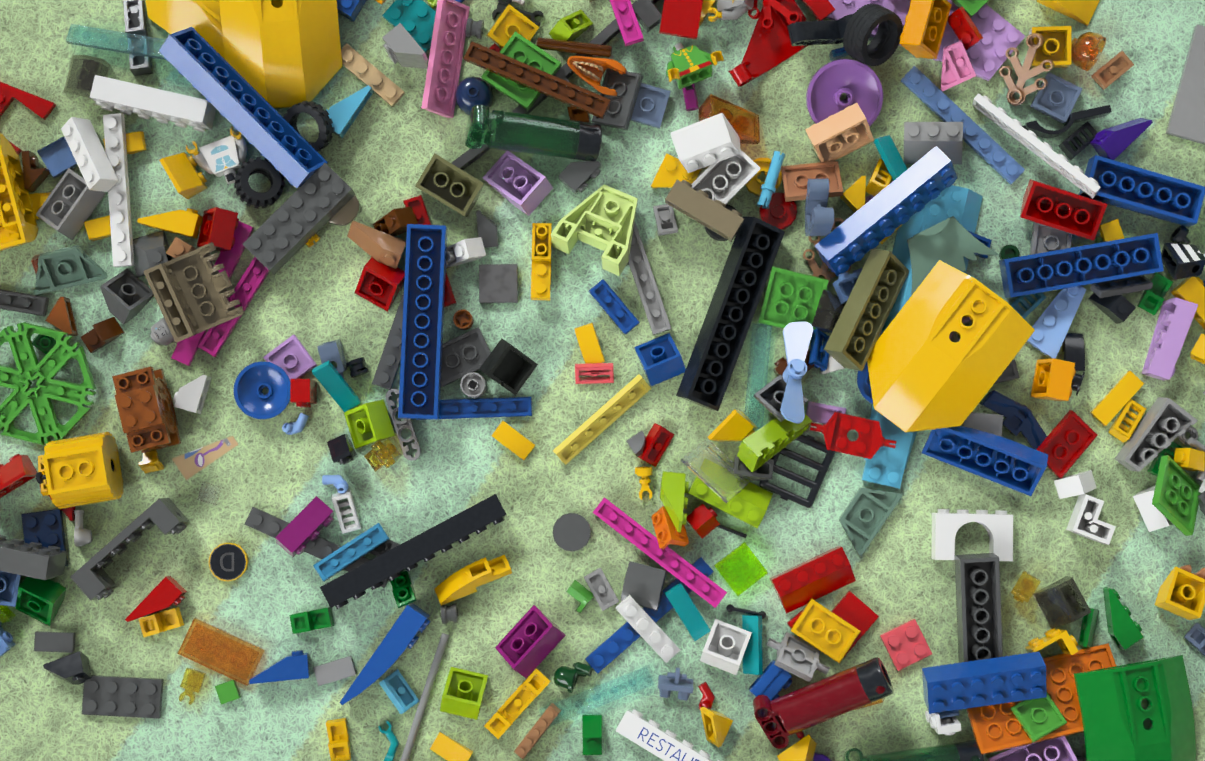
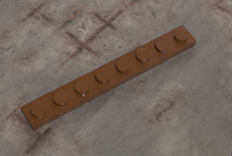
M471 41L464 56V60L601 119L604 118L611 104V100L473 41Z

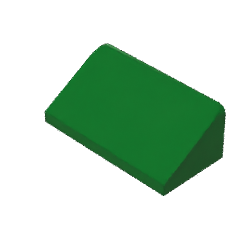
M1084 608L1078 641L1080 646H1093L1099 613L1098 609Z

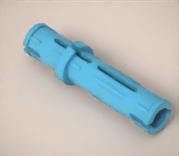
M774 151L765 182L761 185L762 192L757 203L758 207L762 205L763 209H769L785 158L784 153L781 155L779 151Z

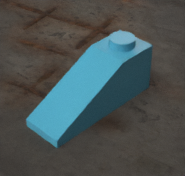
M369 85L327 110L329 118L333 121V133L339 137H344L374 91Z

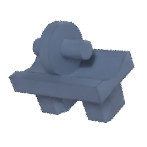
M677 667L675 673L668 672L667 676L659 675L658 689L660 697L668 698L671 691H678V699L687 701L690 693H693V679H688L687 674H680V668Z

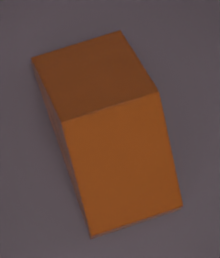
M60 297L45 321L68 333V335L77 336L78 333L70 299Z

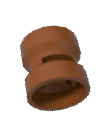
M458 310L453 316L454 324L459 329L467 330L472 327L474 319L469 311Z

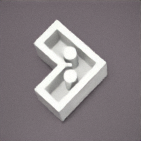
M1081 494L1078 496L1066 530L1098 543L1109 545L1116 527L1098 520L1104 501L1087 494Z

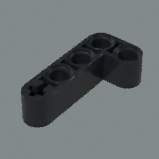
M854 14L846 15L838 20L792 23L787 26L791 45L807 46L843 43L846 25Z

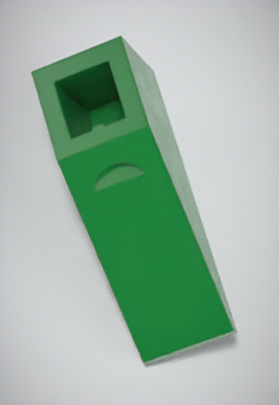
M1104 587L1103 594L1108 633L1118 648L1126 650L1143 638L1141 634L1142 628L1136 621L1133 622L1130 617V610L1121 604L1117 591Z

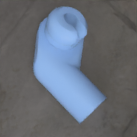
M300 412L297 421L283 424V432L288 435L302 432L309 416Z
M341 475L322 476L323 485L333 484L338 493L343 494L349 488L348 483Z

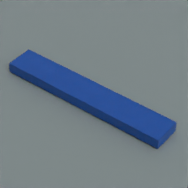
M532 397L440 400L439 419L532 416Z

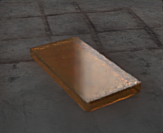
M194 618L177 654L248 686L249 680L253 677L265 650L200 619Z

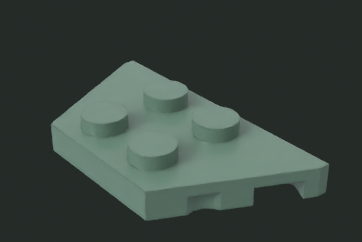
M78 245L42 253L38 258L34 294L38 295L107 279L108 275Z
M859 488L839 518L858 555H863L903 496L901 493Z

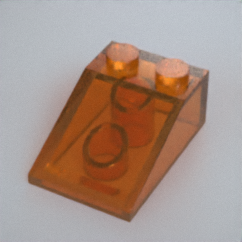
M712 94L699 107V121L723 113L739 135L740 144H758L760 142L758 114Z

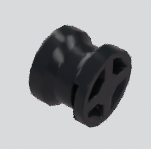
M364 357L346 363V366L350 368L351 378L369 372L368 368L365 367Z

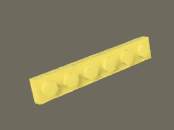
M638 374L557 446L553 452L566 465L643 397L651 387Z

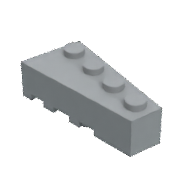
M1158 397L1130 439L1127 440L1115 457V460L1128 470L1139 472L1156 458L1159 452L1170 446L1173 440L1185 433V430L1194 425L1198 420L1170 398Z

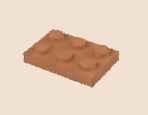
M838 161L781 166L785 202L806 200L808 179L828 178V197L843 196Z

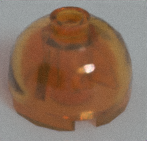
M1086 32L1081 34L1078 39L1074 38L1071 42L1072 62L1078 68L1089 71L1098 59L1095 58L1098 53H1102L1106 44V38L1095 32Z

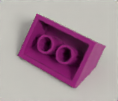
M533 605L495 648L516 672L527 679L566 635L541 610Z

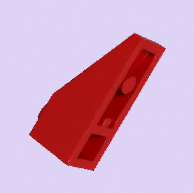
M166 576L125 620L127 622L133 621L174 605L178 606L185 599L183 595L187 591L173 577Z

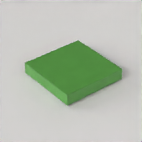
M1048 693L1045 698L1024 700L1011 707V711L1032 743L1067 723Z

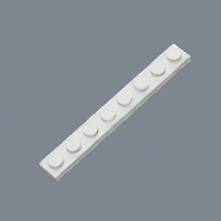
M979 93L976 95L972 106L1090 197L1094 198L1101 187L1094 178H1088L1083 174L1081 168L1071 165L1064 155L1057 154L1048 143L1037 139V135L1034 132L1024 129L1017 119H1011L1004 109L994 106L987 96H981Z
M122 113L103 115L105 153L119 180L108 191L113 267L135 266L125 118Z

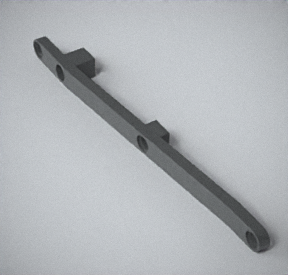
M637 0L632 4L636 18L646 32H649L661 23L662 15L654 6L659 0ZM616 19L589 43L606 45L620 32ZM576 54L574 56L593 57L594 55ZM566 63L554 76L569 82L568 78L574 72ZM541 93L529 110L519 105L477 144L454 160L452 164L461 170L466 169L482 157L548 96Z

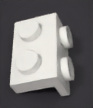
M925 711L927 723L930 722L931 728H934L937 734L954 735L956 732L961 731V723L955 716L940 718L939 713L929 714L928 711Z

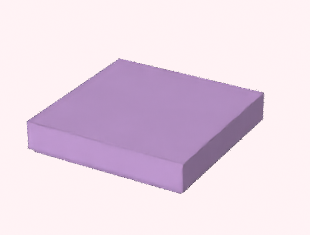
M292 335L263 357L266 362L281 367L289 376L290 381L291 379H300L317 366L296 335Z

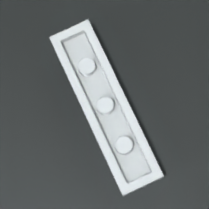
M630 595L615 607L666 663L680 651L679 647Z

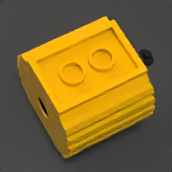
M110 432L46 443L43 456L45 475L42 472H38L36 480L39 484H42L46 479L48 494L52 498V503L57 508L64 509L116 500L122 497L123 478L118 446Z

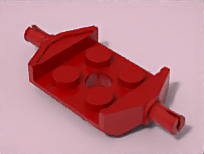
M835 412L826 424L811 423V426L816 428L810 427L812 431L822 432L826 448L831 451L872 459L880 447L885 446L895 449L896 446L890 444H896V441L884 439L879 421ZM850 430H856L859 437L855 441H850L847 438V433Z

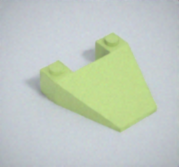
M607 185L601 186L558 222L551 233L552 247L570 254L577 241H582L603 250L604 253L601 256L602 269L620 276L629 262L638 198Z

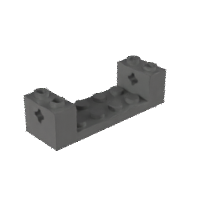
M159 498L70 578L90 601L100 600L103 597L105 599L114 592L113 588L116 586V583L102 567H108L113 562L112 558L115 555L124 553L131 541L134 543L142 537L141 532L146 528L149 530L156 524L165 535H174L186 529L187 526L185 524L189 520L170 498Z

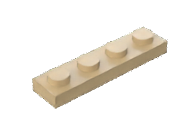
M346 43L341 49L342 65L364 84L369 85L390 106L393 107L405 94L401 88Z

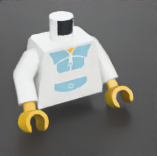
M232 126L230 129L231 136L199 147L200 151H198L195 141H192L195 146L192 150L186 145V151L189 154H193V158L203 170L217 177L225 176L227 184L235 183V171L239 170L242 163L245 162L248 151L244 136L240 132H235Z

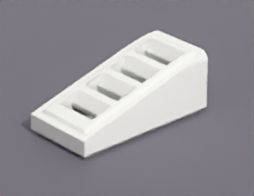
M347 490L343 494H333L332 502L342 534L361 529L351 490ZM348 498V501L338 503V500ZM350 505L349 509L342 511L340 510L341 507ZM353 514V516L342 518V515ZM355 521V524L344 525L346 522Z

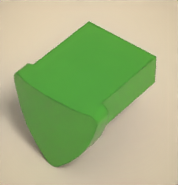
M576 580L573 581L566 591L581 603L576 609L579 613L582 612L594 596L592 592Z

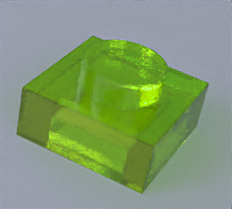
M0 605V622L11 621L16 615L7 606Z

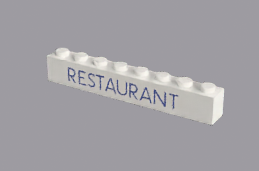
M635 709L633 711H626L616 729V732L664 761H713L710 759V754L703 750L698 752L693 749L694 745L685 739L683 741L676 738L677 734L668 729L666 732L659 728V723L652 719L649 721L642 718L643 714Z

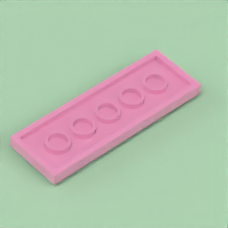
M438 0L421 107L446 118L454 117L455 95L459 84L466 25L470 10L469 6L455 0Z

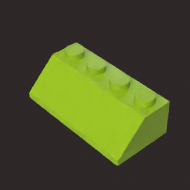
M706 459L703 460L688 490V494L755 528L759 527L773 493L740 476H734L732 472Z

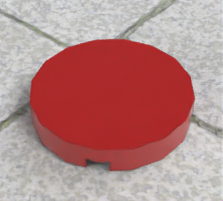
M775 192L772 195L769 209H763L762 205L759 208L760 219L781 230L786 229L796 219L795 201L785 202L784 193Z

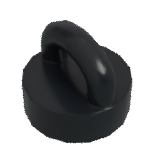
M1184 225L1179 226L1172 233L1170 240L1173 243L1183 241L1186 244H1190V239L1186 237L1189 229Z

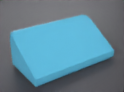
M398 669L379 682L400 714H403L419 702V699Z

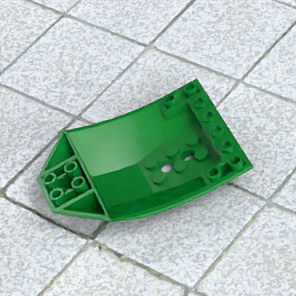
M1183 655L1074 673L1084 730L1086 761H1195L1196 736L1194 714ZM1143 699L1148 701V707L1145 710L1141 706ZM1146 718L1152 721V727L1149 730H1146L1143 726V721Z

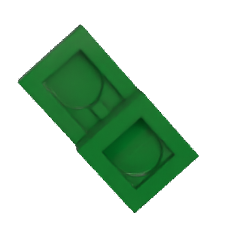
M1157 272L1153 274L1150 280L1153 283L1152 289L1143 292L1137 305L1154 316L1165 300L1164 296L1173 281Z
M330 607L289 615L293 634L334 626Z

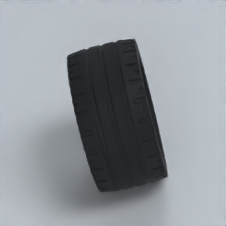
M870 3L862 6L852 15L846 25L843 35L845 51L852 58L865 65L879 66L886 62L894 54L900 43V35L903 31L900 17L881 5ZM879 24L874 39L867 45L872 31Z

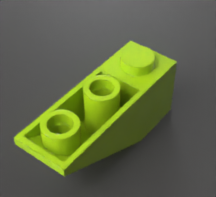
M663 471L660 499L677 532H681L682 525H686L687 513H683V509H687L688 497H684V493H688L689 482L685 481V473Z

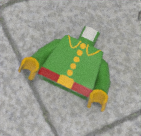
M678 43L673 47L674 53L670 55L671 61L667 64L666 77L669 78V82L676 79L679 89L712 77V64L716 66L718 61H724L722 52L715 51L709 54L699 50L696 45L685 48L682 43Z

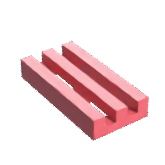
M613 363L575 364V383H614ZM610 375V377H579V376Z

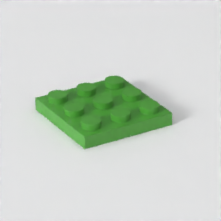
M514 32L499 52L553 76L562 66L560 61L517 32ZM488 70L481 76L484 81L526 110H529L541 94Z
M772 266L758 322L780 328H785L786 325L792 322H808L813 326V330H815L829 280Z
M1169 455L1162 456L1152 505L1185 536L1193 535L1199 504L1197 496L1201 493L1199 492L1201 486Z

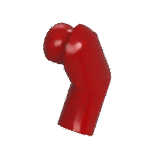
M704 682L698 686L703 694L699 709L702 707L711 709L715 696L707 682Z

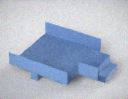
M64 136L37 151L53 178L63 173L65 174L68 168L72 169L77 166V162Z

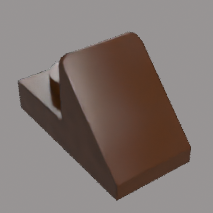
M21 151L24 189L29 192H35L50 175V170L47 168L36 169L39 166L38 157L31 151Z
M111 317L92 325L94 329L81 336V339L89 352L93 354L125 332L116 318Z

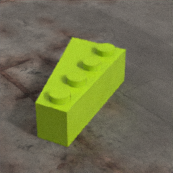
M806 414L803 422L800 424L786 419L780 422L777 418H774L768 424L742 440L738 447L737 457L753 473L807 431L812 420Z

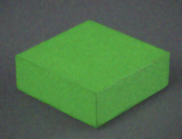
M235 679L215 686L221 705L241 697Z

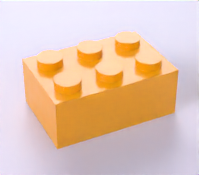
M910 0V8L905 17V25L900 35L899 44L916 58L937 59L952 5L947 0Z

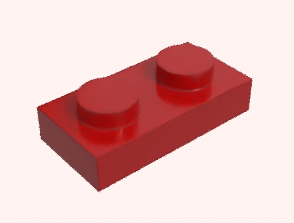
M963 6L948 16L947 22L958 39L962 41L966 50L983 39Z

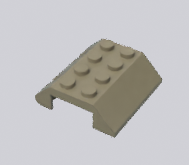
M213 242L143 271L175 343L245 314L242 306L236 309L234 307L240 304L239 299L231 302L228 300V296L233 295L235 291L234 288L228 291L226 289L232 286L226 270L220 273L218 271L224 268L223 264L213 266L211 262L219 257L218 253L212 255L210 253L216 250Z

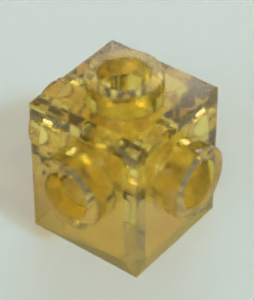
M387 439L384 442L378 441L371 446L372 450L364 457L376 472L384 466L387 469L396 463L394 459L400 453L392 442Z

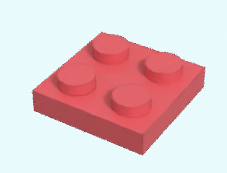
M915 619L880 635L897 671L932 655Z

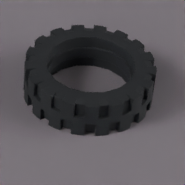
M303 101L287 109V113L284 114L283 118L298 133L297 117L300 113L310 114L316 120L319 127V137L316 142H307L317 152L329 145L328 142L333 138L334 127H332V119L328 116L329 113L327 110L324 111L323 106L320 104L316 105V102Z

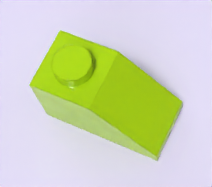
M579 10L561 18L549 32V35L552 39L574 41L592 26L593 22L582 10Z

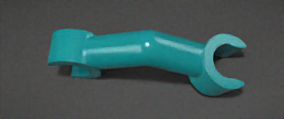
M387 720L388 730H383L381 725L378 728L391 743L384 761H393L399 741L391 730V722Z

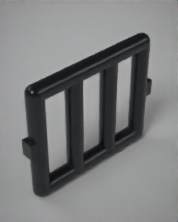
M802 434L795 440L826 453L822 464L787 448L782 449L770 459L774 460L773 472L811 488L807 499L768 482L769 480H760L759 486L780 495L781 499L786 501L789 499L802 506L811 508L835 451L827 450L825 444L814 440L815 437ZM780 454L818 470L815 481L776 465Z

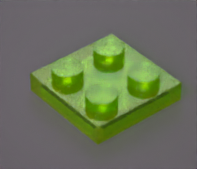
M745 542L714 564L715 568L737 596L768 573Z

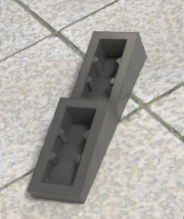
M123 0L130 70L134 76L153 74L143 0Z

